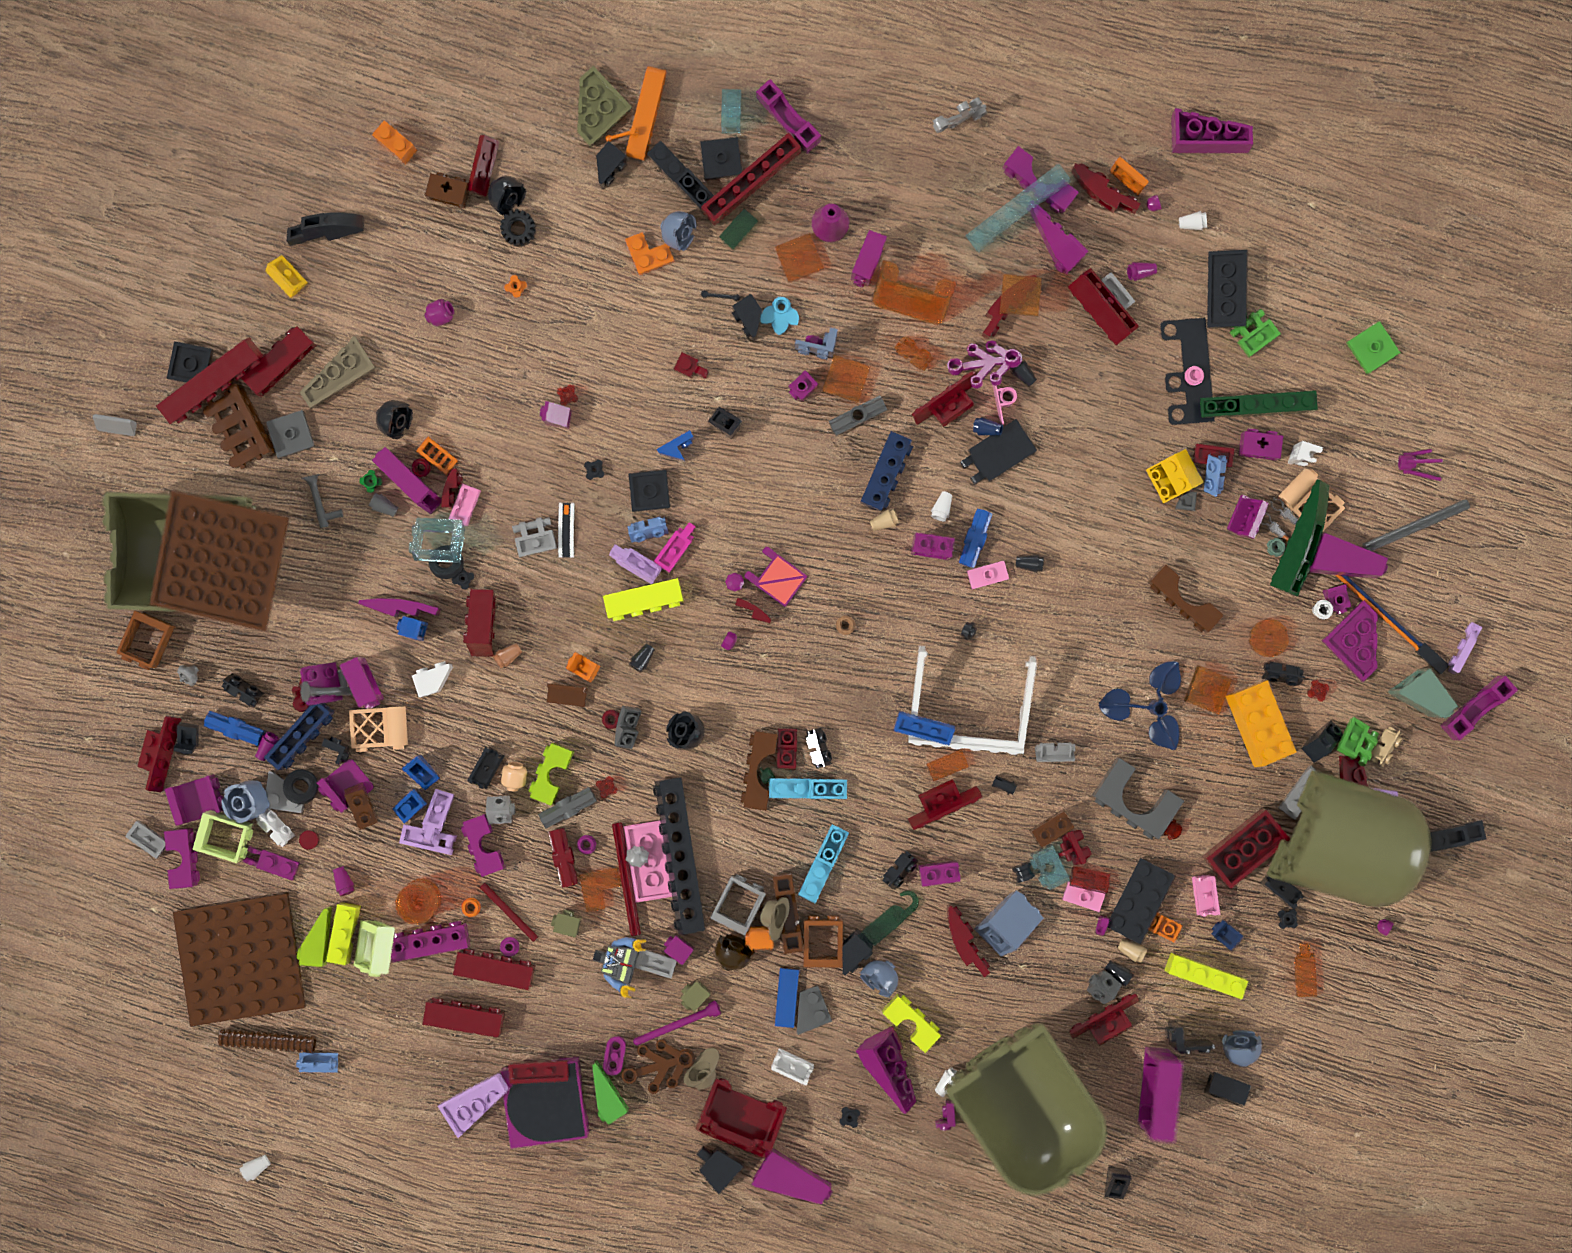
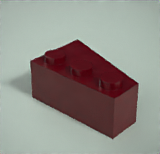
M470 589V596L466 597V606L469 607L468 614H465L467 632L463 634V642L466 643L471 656L492 657L494 656L492 639H495L493 625L495 621L496 596L494 590Z

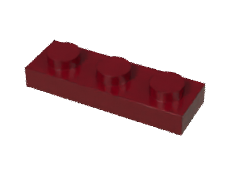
M480 135L467 191L487 197L499 146L498 140L486 135Z
M568 1060L508 1064L509 1084L569 1080Z

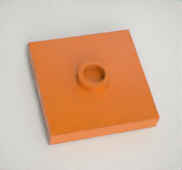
M1121 157L1115 161L1110 169V173L1138 196L1149 183L1145 177Z

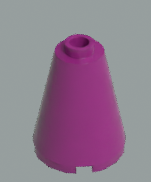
M823 205L813 214L811 222L813 232L825 242L841 240L849 229V217L846 211L838 205Z

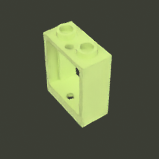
M208 810L202 815L193 850L238 863L245 859L248 853L246 846L253 835V830L251 829L253 823L247 821L238 823L224 814ZM214 820L243 828L237 853L207 844Z
M360 921L354 966L359 968L360 972L369 973V976L380 977V974H388L395 927L380 921Z

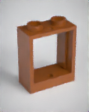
M134 610L116 653L122 655L121 659L127 662H138V666L143 669L157 668L175 626L144 612ZM141 622L164 631L152 660L128 651Z
M808 915V919H804V967L842 968L843 920L839 919V916L829 915L827 919H819L818 915ZM809 926H838L837 957H809Z

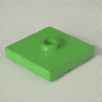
M1380 321L1346 342L1366 374H1369L1400 353Z

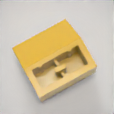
M1186 449L1146 469L1163 504L1204 483Z

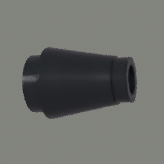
M1022 360L1019 366L1009 368L1012 371L1011 374L1028 387L1037 380L1025 360Z
M1037 554L1016 557V568L1038 573V571L1043 572V556Z
M646 643L630 658L629 665L642 673L643 670H646L655 649Z
M1112 960L1104 968L1124 987L1127 986L1134 976L1130 969Z

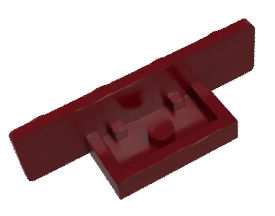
M973 370L965 374L959 381L949 385L942 393L932 397L923 406L918 407L912 413L915 423L919 425L933 415L945 427L972 408L974 403L965 392L972 388L971 378L977 375L976 372Z
M165 716L160 733L153 730H147L137 767L150 771L145 787L147 791L160 793L163 791L177 739V725L181 722V718Z
M951 779L918 795L924 811L908 818V821L913 830L920 829L930 822L940 820L951 812H956L968 804L977 802L983 796L977 786L959 793L954 780Z
M1128 994L1118 1004H1110L1102 1013H1095L1088 1018V1021L1072 1026V1030L1069 1031L1072 1039L1090 1030L1098 1045L1101 1046L1131 1029L1133 1026L1123 1010L1139 1002L1137 994Z

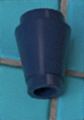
M984 417L975 419L973 432L977 433L978 436H1000L1002 434V424Z

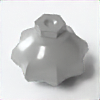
M195 665L179 666L177 670L180 677L179 681L181 683L184 681L185 684L194 686L198 680V668Z
M633 846L627 850L626 861L630 863L631 867L637 866L641 868L643 864L648 863L649 852L643 846Z

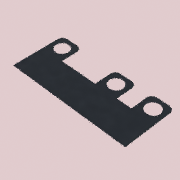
M1206 318L1161 322L1160 328L1163 340L1181 339L1183 372L1167 373L1165 375L1166 390L1170 393L1185 391L1186 404L1169 406V423L1171 425L1215 422L1214 418H1201L1200 398L1213 397ZM1172 324L1176 327V334L1174 336H1167L1165 334L1164 328L1166 325ZM1197 366L1203 370L1204 379L1199 385L1193 386L1186 382L1185 372L1188 368ZM1177 376L1180 378L1181 385L1178 388L1170 387L1169 379L1171 377ZM1181 409L1184 412L1183 419L1180 421L1174 420L1172 418L1173 410Z

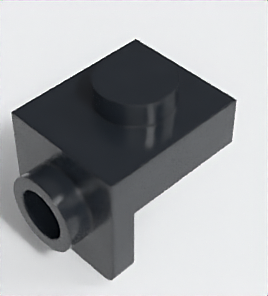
M180 722L177 725V743L174 746V751L181 754H192L198 746L199 725Z
M333 736L331 738H324L321 746L339 753L335 764L341 765L343 762H346L350 755L348 751L350 746L342 744L341 739Z

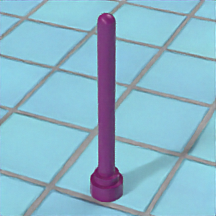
M716 1000L708 1003V1006H705L706 1009L635 1038L633 1043L640 1045L704 1017H717L721 1015L719 1005Z

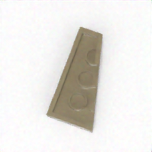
M354 335L350 342L324 366L325 368L300 393L309 408L313 409L376 368Z

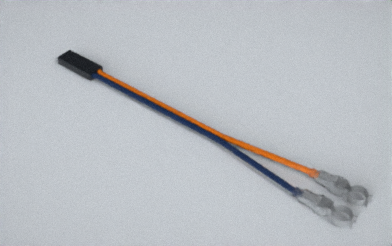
M1273 497V500L1281 501L1282 508H1284L1283 510L1280 509V515L1293 525H1296L1299 518L1294 515L1289 507H1283L1284 503L1281 499ZM1270 501L1272 509L1278 511L1273 507V502ZM1266 513L1269 516V522H1271L1270 524L1267 523L1268 530L1276 534L1280 539L1288 542L1289 537L1286 532L1281 529L1276 521H1271V516ZM1335 575L1416 649L1415 653L1438 674H1442L1449 667L1448 663L1426 643H1420L1348 576Z

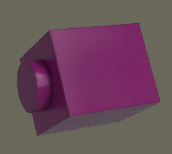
M678 934L674 937L670 936L664 943V946H666L664 952L681 965L684 964L695 948Z

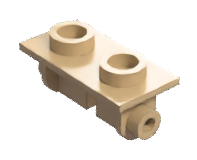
M1392 727L1385 729L1379 739L1380 742L1385 744L1384 747L1377 744L1372 751L1371 761L1374 763L1380 761L1379 764L1382 768L1385 764L1388 765L1390 763L1394 747L1398 748L1403 740L1401 731H1398L1396 734V730Z

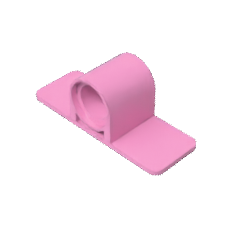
M993 385L1000 424L1004 425L1001 408L1011 406L1017 399V393L1011 387L997 389V386ZM1003 393H1010L1012 401H1005Z

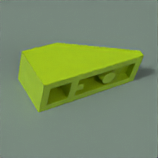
M332 907L323 909L302 943L301 948L298 949L297 959L300 960L299 965L316 967L327 965Z

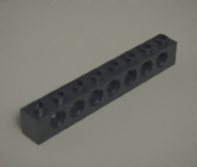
M682 777L654 781L653 794L657 797L658 803L656 805V813L660 816L661 822L659 824V832L663 835L664 841L662 843L663 854H666L667 861L665 862V870L667 874L669 873L670 880L668 881V890L672 893L673 899L671 900V909L675 912L676 918L674 920V928L678 931V934L682 935L705 931ZM667 794H671L672 796V802L670 804L666 802ZM670 813H674L675 815V821L673 823L669 821ZM674 832L678 834V840L676 842L672 840V834ZM677 851L681 853V858L679 861H676L675 859V853ZM680 870L684 872L682 880L678 879V872ZM683 889L687 891L685 899L681 898V891ZM688 908L690 915L688 918H685L684 910Z

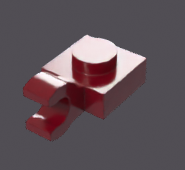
M681 352L674 367V371L689 378L696 374L706 379L709 373L707 369L697 366L699 363L698 359Z

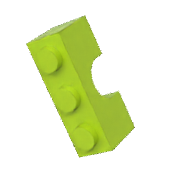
M555 743L546 746L543 753L545 760L543 764H539L536 774H538L536 782L533 781L529 788V792H531L530 798L551 806L554 804L560 786L550 781L549 773L554 767L568 769L574 754L573 750Z

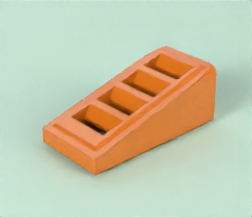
M429 436L416 449L417 453L445 475L458 462L455 457ZM431 443L433 446L425 454L423 452L424 449ZM437 448L439 451L433 458H430L431 453ZM443 453L445 456L439 463H436L437 458ZM447 458L451 459L445 468L441 467Z

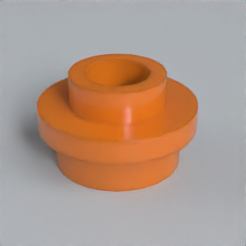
M467 898L462 903L461 909L464 915L474 917L479 914L481 904L476 898ZM469 904H473L475 906V909L473 911L469 910Z

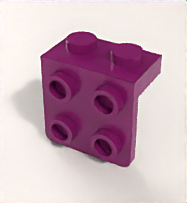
M336 662L302 667L300 669L302 684L306 681L309 686L314 688L341 687ZM316 695L310 697L306 704L332 703L343 700L342 695Z
M353 759L347 760L328 777L322 778L317 782L320 793L324 797L328 796L332 801L330 804L333 809L341 813L350 809L344 796L346 788L363 782L367 793L374 789V784Z

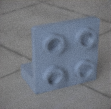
M830 328L829 333L825 332L823 346L795 340V350H798V353L802 355L816 354L817 358L827 360L828 357L832 358L838 329Z

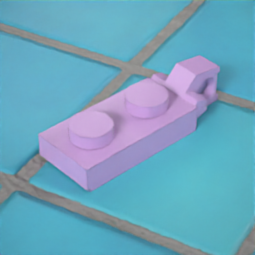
M614 545L610 551L609 556L614 558L620 566L650 584L654 583L662 570L661 566L631 548L622 549Z
M1473 622L1465 629L1466 638H1462L1457 646L1459 651L1456 656L1453 655L1450 659L1448 672L1452 674L1460 673L1477 641V637L1482 629L1481 626Z
M435 789L422 823V831H425L423 842L431 844L434 835L439 836L453 802L454 794Z

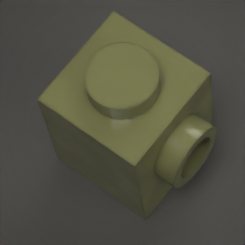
M563 909V912L559 911L552 919L551 926L554 927L553 932L576 937L582 917L574 915L575 912L568 909Z
M696 979L692 985L688 983L681 990L683 993L680 998L683 1000L681 1004L687 1010L692 1009L695 1011L710 996L711 992Z

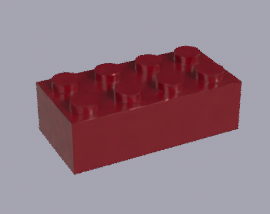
M1261 808L1202 857L1224 885L1231 889L1276 853L1281 839L1285 841H1290L1291 839L1266 809Z

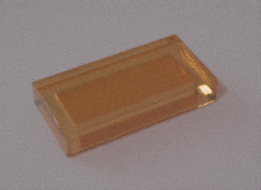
M962 749L926 763L933 781L969 767Z

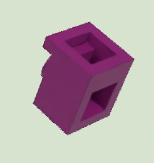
M804 370L788 386L790 390L788 393L795 401L799 399L802 402L818 387V383ZM803 383L806 387L801 390L798 388V385Z
M1346 584L1322 590L1325 600L1332 604L1333 612L1335 611L1336 615L1347 612L1346 608L1351 607ZM1338 596L1341 598V603L1337 602Z

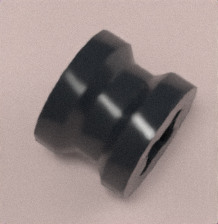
M1030 862L1022 863L1012 868L1013 872L1016 873L1017 883L1035 877L1034 873L1031 872Z

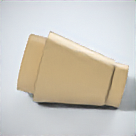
M887 509L873 520H870L874 531L895 527L896 524L900 523L894 509Z
M1124 939L1121 940L1117 948L1133 961L1140 963L1148 950L1144 945Z

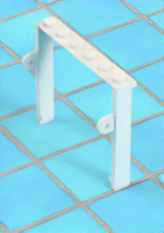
M919 646L911 708V714L916 716L918 714L924 658L927 657L925 646ZM1030 656L1029 662L1026 661L1028 672L1023 706L1020 708V726L1017 741L953 735L950 746L908 735V743L917 746L925 744L932 745L933 747L946 746L953 749L967 748L972 751L987 750L992 753L1024 754L1037 664L1036 657Z

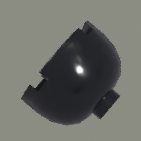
M502 176L492 181L488 191L490 205L500 215H508L509 211L516 204L518 207L522 204L526 195V189L523 187L524 184L511 176Z
M389 400L377 410L376 424L382 434L397 440L404 436L402 434L404 429L408 430L413 419V411L409 408V404L403 401Z
M687 711L674 714L666 727L669 737L667 742L670 746L679 750L686 751L696 748L704 738L705 729L699 717Z

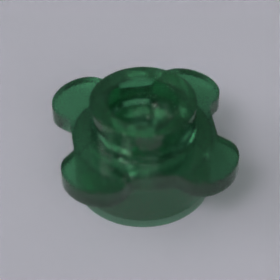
M760 767L762 773L759 776L764 784H769L770 778H776L769 767L765 769Z

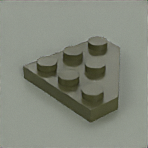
M594 66L579 78L577 124L578 135L592 147L633 110L631 105Z

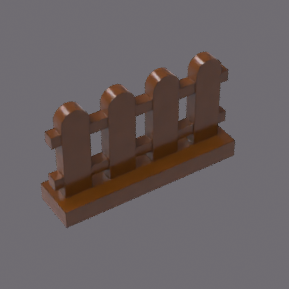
M233 384L229 387L230 391L223 392L225 396L215 402L213 400L207 402L208 406L203 409V414L206 417H215L217 422L212 425V432L215 434L223 433L225 439L220 443V447L223 451H232L234 455L229 459L230 467H240L243 470L247 468L245 464L253 459L261 460L263 459L262 455L272 456L276 452L244 386ZM231 407L233 413L222 419L220 413ZM239 424L242 430L230 435L228 430ZM248 441L250 447L239 453L237 447Z

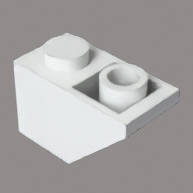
M444 661L435 664L434 669L428 670L425 667L416 670L417 674L412 675L419 698L441 692L453 668L452 664H446Z

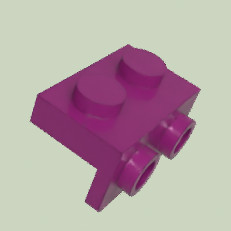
M1241 495L1227 530L1241 537L1254 539L1259 531L1260 523L1266 514L1269 503Z

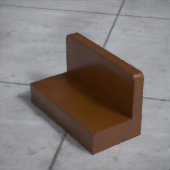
M547 683V703L585 707L588 688Z

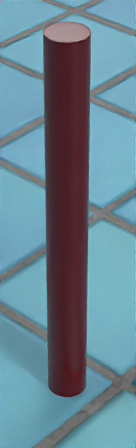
M486 883L479 887L532 942L538 938L537 934Z

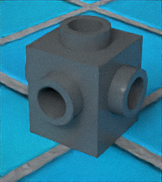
M1104 970L1098 974L1094 973L1090 977L1087 991L1092 994L1093 998L1106 1004L1115 999L1122 984Z

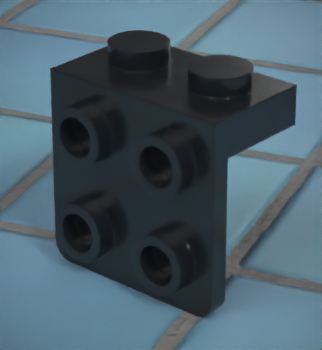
M1168 1021V1027H1165L1166 1039H1169V1045L1176 1051H1179V1054H1190L1193 1050H1198L1199 1053H1209L1211 1049H1215V1044L1208 1039L1184 1040L1183 1027L1176 1021Z

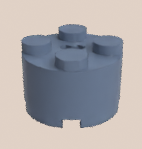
M253 780L229 786L224 791L225 796L222 799L224 813L228 818L234 819L238 823L259 817L270 806L267 793L262 787L261 782Z

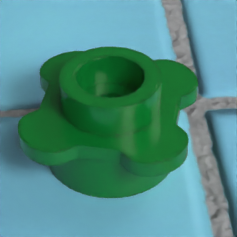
M369 470L359 480L360 484L364 485L369 493H373L375 488L382 485L383 482L381 478L375 475L374 470Z

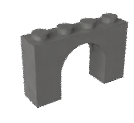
M1117 757L1092 794L1096 798L1094 802L1103 808L1105 805L1111 808L1110 813L1116 817L1121 818L1123 816L1128 820L1126 823L1134 829L1139 827L1144 830L1142 834L1149 839H1160L1184 800L1165 789L1149 811L1141 814L1132 813L1123 802L1122 792L1136 768Z

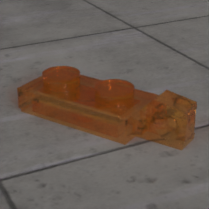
M1299 943L1300 953H1296V958H1294L1296 996L1317 997L1314 953L1310 952V944Z

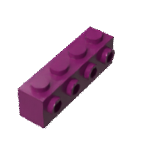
M461 921L450 922L447 927H442V924L430 926L431 930L423 931V928L411 930V934L404 935V932L394 933L391 962L468 948L471 944L467 923L461 924Z

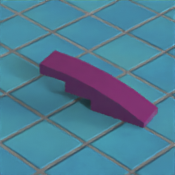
M377 598L359 600L358 602L360 605L393 617H398L400 611L417 617L420 610L439 616L441 611L437 607L401 599Z

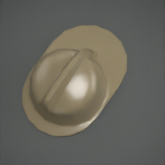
M782 897L778 901L767 902L760 916L762 924L769 928V936L773 942L779 939L789 914L790 904L786 897Z
M708 1048L701 1052L694 1064L686 1072L684 1084L688 1087H696L701 1092L710 1087L716 1078L715 1068L719 1062V1051L715 1048Z

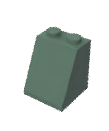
M1431 669L1416 670L1388 691L1390 695L1429 717L1448 718L1454 713L1453 710L1458 707Z

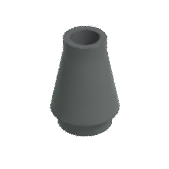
M378 493L374 494L368 505L372 510L394 517L399 508L383 494L379 495Z

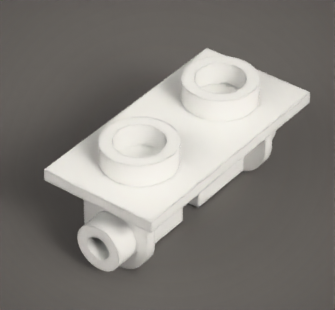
M269 808L256 818L257 824L266 833L270 830L273 831L270 837L278 846L284 847L295 836L291 829Z

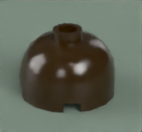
M726 934L725 938H722L721 935L715 947V957L723 969L727 971L741 970L751 961L755 952L754 948L751 950L745 945L746 941L740 937Z

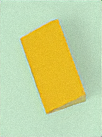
M283 255L267 264L266 273L290 298L295 296L308 283Z

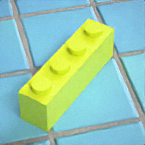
M678 578L603 596L608 619L613 618V622L625 619V615L631 614L632 617L643 615V611L650 610L653 613L661 611L663 606L669 605V608L681 606L680 602H684Z
M1170 953L1164 970L1168 974L1239 999L1243 998L1248 981L1242 977L1174 953Z

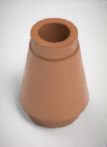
M517 643L497 651L492 657L500 669H502L503 667L507 668L522 651Z

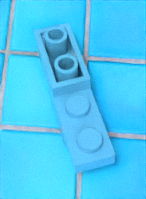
M770 778L769 798L847 799V780Z
M833 824L831 825L806 875L798 896L814 904L816 903L849 832Z

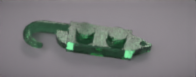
M907 890L900 893L901 897L909 895L912 898V904L904 910L898 905H892L862 930L863 934L874 946L916 911L919 905V898L913 891Z

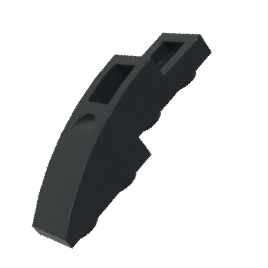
M661 140L646 154L660 168L659 170L700 210L714 196Z
M342 212L320 213L301 217V224L287 228L286 241L289 246H293L313 239H319L323 236L328 241L357 234L364 231L363 215Z
M1482 820L1429 830L1431 839L1430 852L1469 845L1470 843L1487 839Z

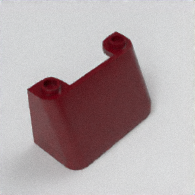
M715 1078L695 1129L702 1134L753 1155L766 1158L772 1151L787 1107L777 1100L766 1104L732 1090L728 1080Z

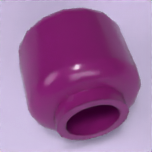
M441 298L429 303L426 306V313L424 315L428 323L439 327L452 321L454 308L449 301Z

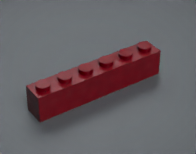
M787 133L701 207L702 213L716 226L801 153V146L790 133Z
M250 337L246 338L157 404L156 407L169 424L175 422L180 424L188 418L186 416L187 413L190 411L194 413L202 407L201 403L203 401L209 402L217 396L215 392L220 389L224 391L231 386L230 381L234 378L239 380L246 375V369L249 367L253 369L261 363L259 360L264 355Z

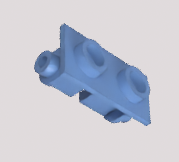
M1210 454L1208 455L1204 491L1217 497V494H1221V491L1224 489L1225 476L1220 475V473H1225L1226 456L1218 455L1217 458Z
M659 516L648 519L649 526L646 527L644 521L631 523V526H627L631 542H642L648 538H659L669 534L665 517L661 518Z
M300 1052L296 1067L299 1068V1072L338 1073V1053Z

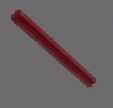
M622 822L612 824L629 930L631 936H638L641 934L630 865L626 861L627 847Z

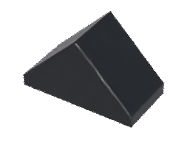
M718 407L708 420L711 425L730 439L734 437L743 425L742 420L721 407Z
M1108 1166L1104 1197L1124 1200L1132 1180V1175L1127 1169Z

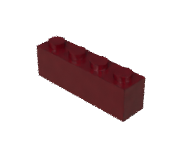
M1092 268L1082 273L1068 286L1072 295L1079 300L1085 311L1093 317L1096 324L1103 329L1109 340L1116 346L1140 327Z
M298 326L289 329L285 334V338L275 342L271 347L272 350L267 354H263L264 357L259 360L261 363L253 369L249 367L245 370L246 375L241 379L257 396L262 398L317 346Z
M464 948L457 952L453 971L455 976L524 990L531 988L536 965L531 964L529 960L520 959V962L512 960V957L501 955V958L494 957V954L490 952L474 953L475 950L471 948Z
M432 997V999L426 1002L422 1025L499 1038L502 1033L505 1012L500 1011L501 1008L489 1007V1009L481 1008L482 1005L471 1003L470 1006L462 1005L463 1002L458 1000H451L450 1003L443 1001L444 999L440 997Z

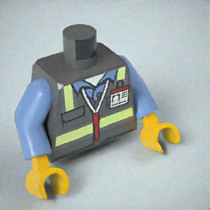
M624 937L609 944L606 952L599 950L594 952L592 961L603 963L601 973L604 974V978L613 988L621 992V995L625 998H631L628 995L629 990L635 991L634 987L627 985L631 983L639 951L646 950L641 947V943H646L645 939L637 940Z

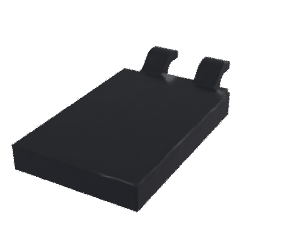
M1015 419L1003 427L1000 436L990 435L968 450L970 456L963 459L960 464L965 469L974 463L979 473L970 479L975 485L984 478L988 482L992 481L1035 453L1037 449L1018 420Z

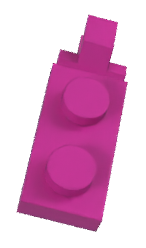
M689 522L684 530L679 528L675 531L654 562L670 573L692 543L691 541L694 537L691 534L696 527Z

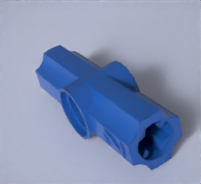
M977 508L972 525L967 531L964 540L965 545L958 563L971 568L975 567L980 550L985 544L986 532L993 513Z
M209 711L204 720V726L219 731L226 737L243 740L259 746L261 737L265 733V730L246 724L244 720L232 716L227 717L214 711Z

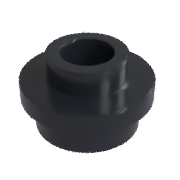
M965 623L961 632V636L968 641L969 638H974L977 632L975 623Z

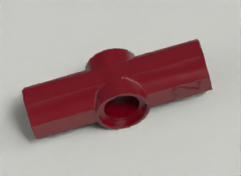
M565 827L548 831L553 849V863L558 870L561 887L564 888L578 884L574 867V854L572 848L569 847Z

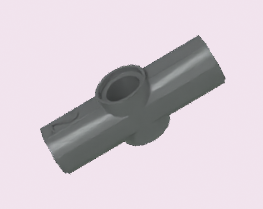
M879 395L859 406L853 407L850 411L828 422L835 436H838L887 411V408ZM856 411L863 414V418L859 421L855 420L852 416Z
M588 787L573 796L570 795L557 802L555 806L544 810L538 815L544 827L548 828L563 819L566 820L574 816L583 808L594 804L597 799L591 788Z

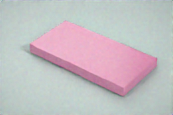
M660 820L624 826L627 850L633 846H643L649 852L648 863L643 864L641 868L637 866L631 867L630 865L635 902L672 897V893L668 890V881L670 880L669 873L667 874L665 870V862L667 861L666 854H663L662 843L664 841L663 835L659 832Z

